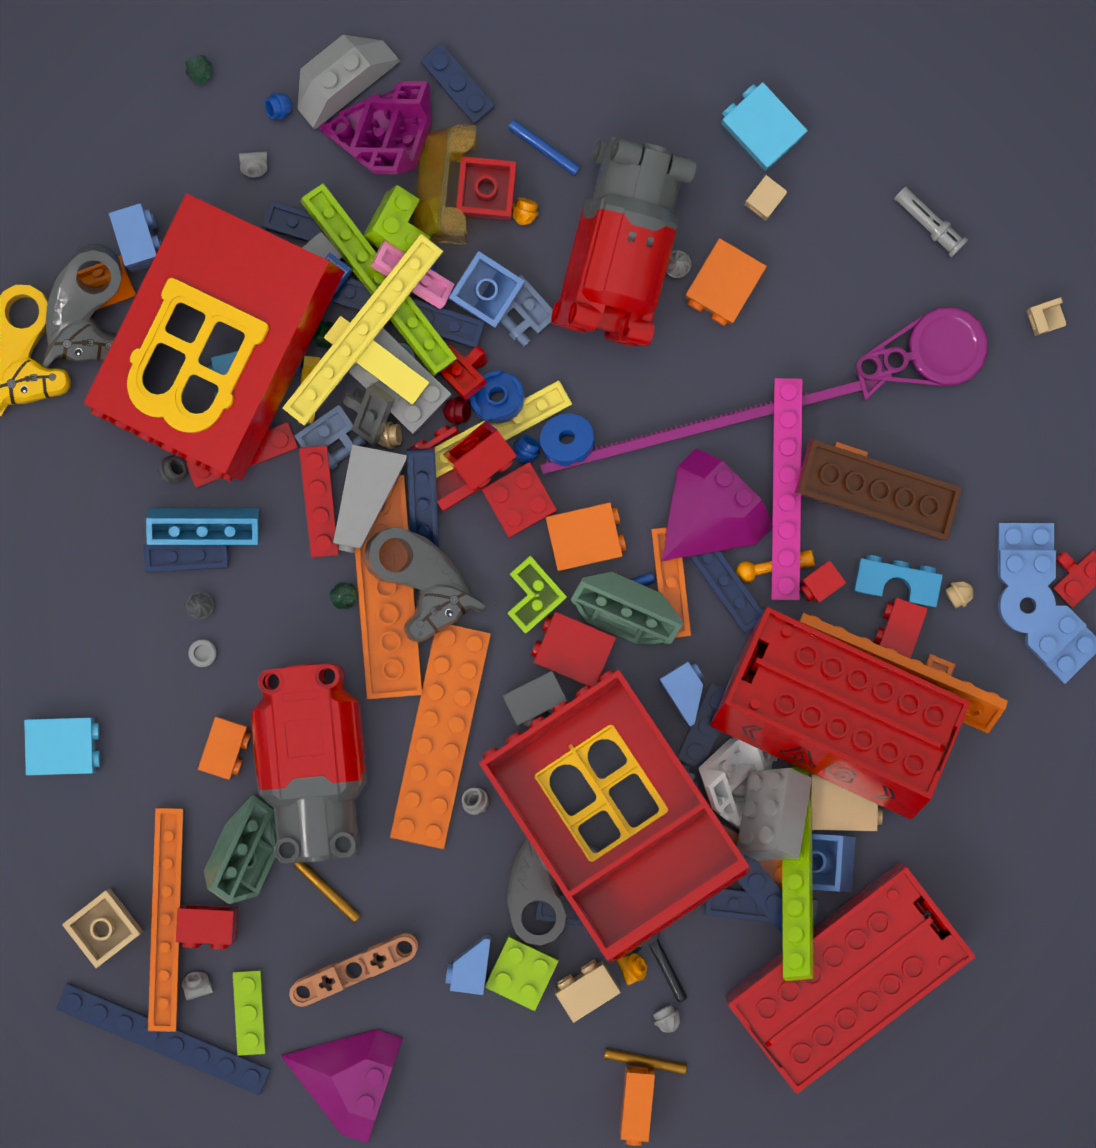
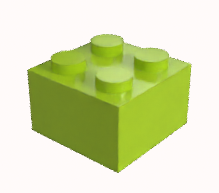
M509 934L485 983V988L535 1011L558 964L559 958L533 945L526 944L524 941Z

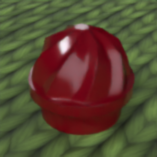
M461 397L448 400L443 408L446 420L457 425L467 422L471 414L469 401H465Z

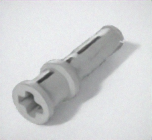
M907 186L894 198L932 234L930 236L934 242L938 241L949 252L951 258L968 241L966 237L962 238L951 228L949 221L945 220L943 222Z

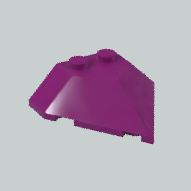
M402 81L394 85L395 90L382 96H379L377 93L340 111L339 117L324 122L318 129L373 174H401L416 169L431 127L430 86L428 81Z
M697 448L676 468V481L671 498L665 533L666 540L661 562L685 556L691 557L726 551L742 546H754L772 528V520L762 499L723 460Z
M374 1029L362 1034L283 1054L281 1057L341 1135L368 1143L403 1037Z

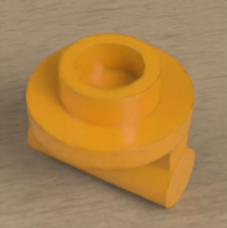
M633 953L617 960L627 985L645 978L647 964L640 955Z

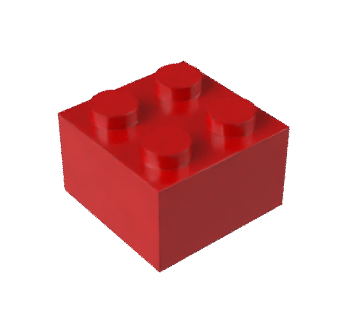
M461 156L456 205L457 216L511 221L517 163L514 161Z
M485 421L443 454L459 477L472 490L476 487L480 489L487 485L494 473L498 470L502 472L509 468L513 463L512 460L517 456L499 431L488 421Z
M530 462L482 489L509 539L557 512Z
M183 904L177 908L176 942H183L182 947L199 948L204 943L210 944L211 949H227L237 940L238 907Z

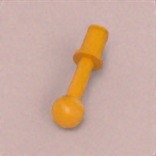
M812 549L800 552V569L815 566ZM743 561L738 564L735 573L743 583H750L757 575L772 572V561L755 565L752 562Z

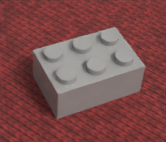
M791 768L749 772L737 847L743 855L758 861L799 859L812 777Z

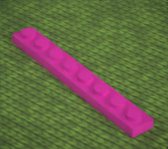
M774 379L771 600H800L801 495L796 494L795 490L801 472L802 379Z

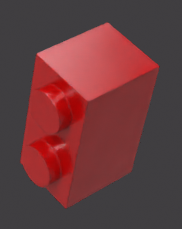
M827 561L800 580L802 585L800 592L807 602L813 600L814 603H820L846 584V582L832 562Z
M894 598L893 602L888 601L883 612V617L887 618L883 629L878 628L873 643L884 648L893 649L898 654L911 659L928 609L899 598Z

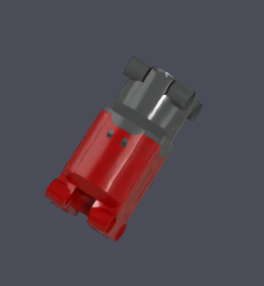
M610 137L609 142L599 139L592 155V162L601 165L594 193L591 197L585 199L560 300L554 305L551 323L583 333L594 331L597 328L604 330V337L607 340L632 347L648 346L654 335L655 325L652 320L657 308L678 226V219L673 213L681 182L689 184L692 181L696 171V160L671 153V150L654 144L637 143L620 137Z
M304 664L269 669L261 673L258 679L259 688L263 691V698L250 712L258 794L274 810L277 842L274 853L279 863L317 862L360 855L361 837L358 833L355 799L367 784L360 701L344 690L345 671L338 664ZM328 669H332L335 673V680L331 684L325 679V673ZM274 674L279 678V685L276 689L270 683V679Z

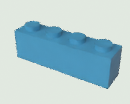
M148 508L146 516L147 545H258L259 508Z

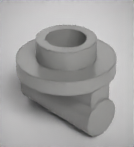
M267 151L239 153L240 170L244 175L254 178L266 173Z
M195 971L189 973L181 984L186 1000L214 993L212 984L204 972Z

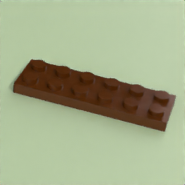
M812 439L808 443L795 493L930 537L948 541L962 488Z

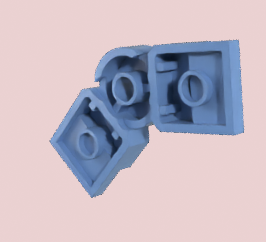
M998 523V579L1006 585L998 598L999 616L1003 623L1011 630L1026 633L1025 645L1063 684H1066L1096 654V636L1068 606H1056L1054 595L1048 587L1056 578L1054 523ZM1024 598H1029L1033 603V609L1028 614L1020 609V602Z

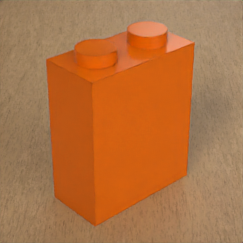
M719 238L685 295V299L689 300L687 305L698 312H702L704 309L713 314L711 319L722 326H725L727 323L732 326L767 266Z
M611 503L546 517L558 572L623 557L622 551L626 550L623 534H617L615 524H620L617 507L612 508Z
M625 1067L619 1132L621 1140H626L625 1144L642 1146V1142H649L655 1079L653 1068Z

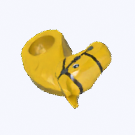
M14 285L3 291L0 295V416H2L8 405L28 404L67 393L71 388L72 382L66 370L58 368L49 369L31 359L35 347L47 332L46 313L48 305L47 296L31 285ZM21 298H31L38 304V319L28 328L20 329L14 327L9 317L11 306Z

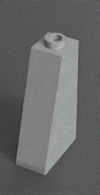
M352 445L333 541L334 544L339 545L338 550L355 553L356 548H363L407 463V455Z

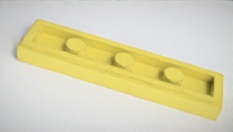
M340 316L324 339L333 345L350 322ZM374 340L356 361L357 364L412 405H414L429 385L427 380Z

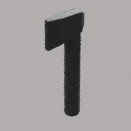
M658 933L632 950V952L637 953L649 945L676 1000L682 1002L687 999V995L658 940L660 935Z

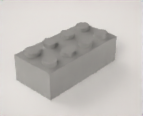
M383 328L374 341L429 382V385L414 405L356 362L348 373L366 390L367 387L375 384L394 398L390 413L415 436L450 400L452 394Z

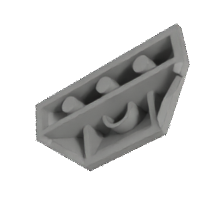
M350 35L340 36L300 68L299 112L315 130L398 64L400 60L383 40Z

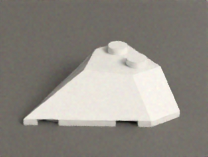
M734 737L726 741L698 768L712 810L740 830L749 772L772 770V762L777 761V757Z

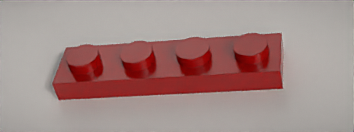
M288 422L267 430L249 468L298 449ZM188 461L185 462L195 488L222 479L208 472V470Z
M328 446L300 447L311 558L339 555L338 544L333 543L336 520Z

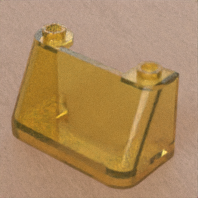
M461 124L428 132L419 160L416 197L420 200L414 210L413 226L430 236V241L467 244L468 230H466V217L460 209L445 206L450 161L461 162V156L471 149L476 150V126Z

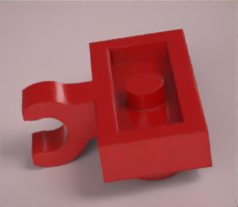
M449 344V349L457 359L439 372V374L466 401L487 384L485 379L475 369L484 366L488 362V359L484 356L486 352L480 346H477L466 357H463Z
M1093 550L1077 564L1066 552L1062 551L1056 557V562L1067 574L1052 589L1070 608H1073L1096 586V553Z

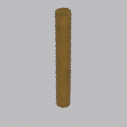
M297 862L293 866L350 921L354 923L361 916L305 862Z
M610 1048L605 1049L604 1059L682 1075L686 1074L687 1064Z

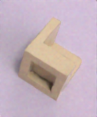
M766 175L744 205L767 221L774 209L787 194V191Z
M1061 297L1026 310L1035 336L1066 326L1060 306L1063 303Z

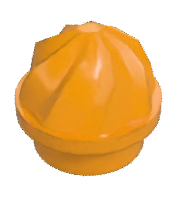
M518 197L512 207L514 220L520 225L530 224L539 214L537 211L539 204L532 200Z

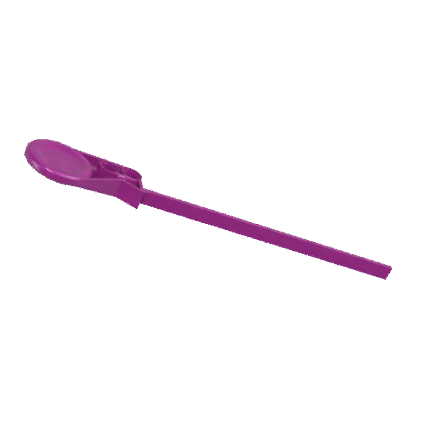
M956 307L934 309L862 356L855 365L857 382L807 394L804 391L802 406L861 391L864 402L884 382L933 386L962 384L972 379L984 365L988 354L986 332L981 322L968 311ZM913 327L909 338L908 353L899 347L884 348V346ZM891 353H897L901 356L902 364L900 367L894 368L889 365L888 357ZM870 360L875 364L876 370L874 374L867 375L862 371L861 364L863 361ZM912 361L916 371L926 380L892 377V374L901 372L908 365V362ZM770 400L769 405L765 402L764 406L760 403L759 407H757L755 404L754 409L750 406L749 410L745 407V410L742 411L740 408L739 413L735 409L734 414L730 411V415H727L725 412L724 417L720 413V418L715 414V419L710 416L709 421L705 417V422L700 419V423L695 420L693 425L690 421V426L685 423V427L680 424V428L675 425V430L670 427V431L665 428V432L660 430L658 434L655 431V435L651 432L650 436L646 434L643 438L641 435L640 439L636 436L635 440L631 437L630 441L626 439L625 443H623L621 440L620 444L616 441V444L613 445L611 443L610 447L606 444L605 448L601 445V449H598L596 446V450H592V453L585 460L579 463L578 461L571 463L568 466L554 464L547 460L546 464L540 465L541 472L544 475L774 414V403Z

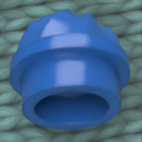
M272 93L264 101L265 110L270 119L277 118L282 120L292 111V101L284 93Z
M521 435L520 439L514 442V453L517 455L516 460L521 463L532 462L540 454V443L528 435Z

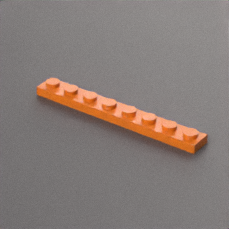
M155 808L148 1031H177L179 942H176L177 908L181 906L184 809Z

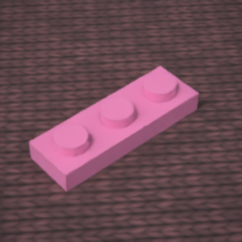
M384 241L380 245L370 267L388 276L405 253ZM430 269L412 292L438 309H441L445 306L455 284Z

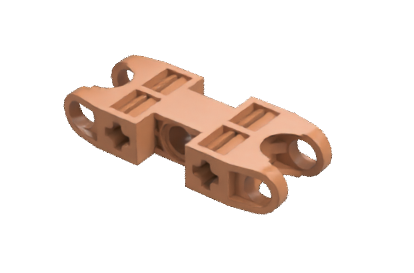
M401 933L360 953L303 976L291 987L289 992L290 1000L297 1006H307L371 976L374 977L399 966L415 956L418 950V940L411 933ZM408 941L412 945V951L409 953L401 952L398 948V943ZM376 956H383V961L376 960ZM356 962L360 964L362 973L356 977L349 975L347 972V965L349 963ZM327 977L329 979L332 978L333 981L331 984L325 982V979ZM297 987H307L310 991V996L306 998L299 996Z

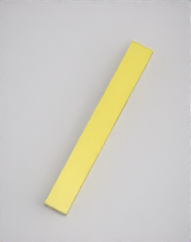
M422 234L417 238L283 406L286 412L304 426L308 423L442 255L443 250Z

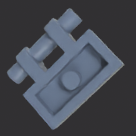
M520 275L519 277L525 282L499 322L510 332L509 336L514 341L517 340L525 347L531 342L525 331L530 327L537 334L543 331L551 323L553 309L528 281ZM513 309L524 319L519 325L509 316V312Z
M340 405L294 435L301 447L327 445L329 447L340 439L344 446L332 454L328 452L331 470L338 467L337 463L351 454L352 445L362 447L366 444L359 435L353 440H350L347 436V433L352 431L353 424Z

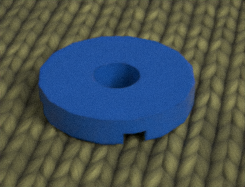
M499 370L482 375L487 384L470 397L471 406L480 419L494 424L508 422L515 418L523 409L525 402L523 385L519 379L513 374L510 375L505 373V371ZM495 392L505 394L501 401L494 402L490 400L491 395Z
M572 413L560 414L551 418L543 426L540 433V446L545 457L554 464L563 466L585 460L592 453L595 445L594 430L589 421L580 415ZM567 435L575 438L570 444L560 442Z

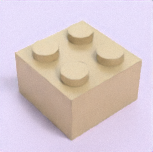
M111 888L104 891L62 924L95 968L101 966L144 932Z
M595 959L584 964L581 967V973L575 977L569 974L557 982L558 988L555 989V995L573 1023L621 993L620 987L603 960L596 962Z

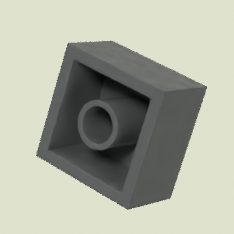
M553 671L503 695L517 726L523 723L525 728L537 719L538 715L546 711L551 715L554 713L552 709L556 705L567 701Z

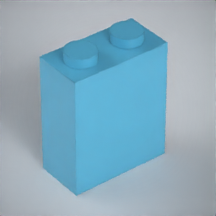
M762 82L758 87L753 84L743 93L742 96L745 99L740 104L732 103L722 113L724 118L721 124L766 172L800 141L808 130Z
M95 717L24 720L26 775L96 773V767H100L101 758L100 751L95 749V740L100 738L99 723H95Z

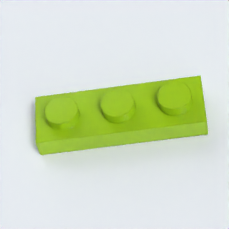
M261 970L234 971L233 987L237 1056L265 1054Z

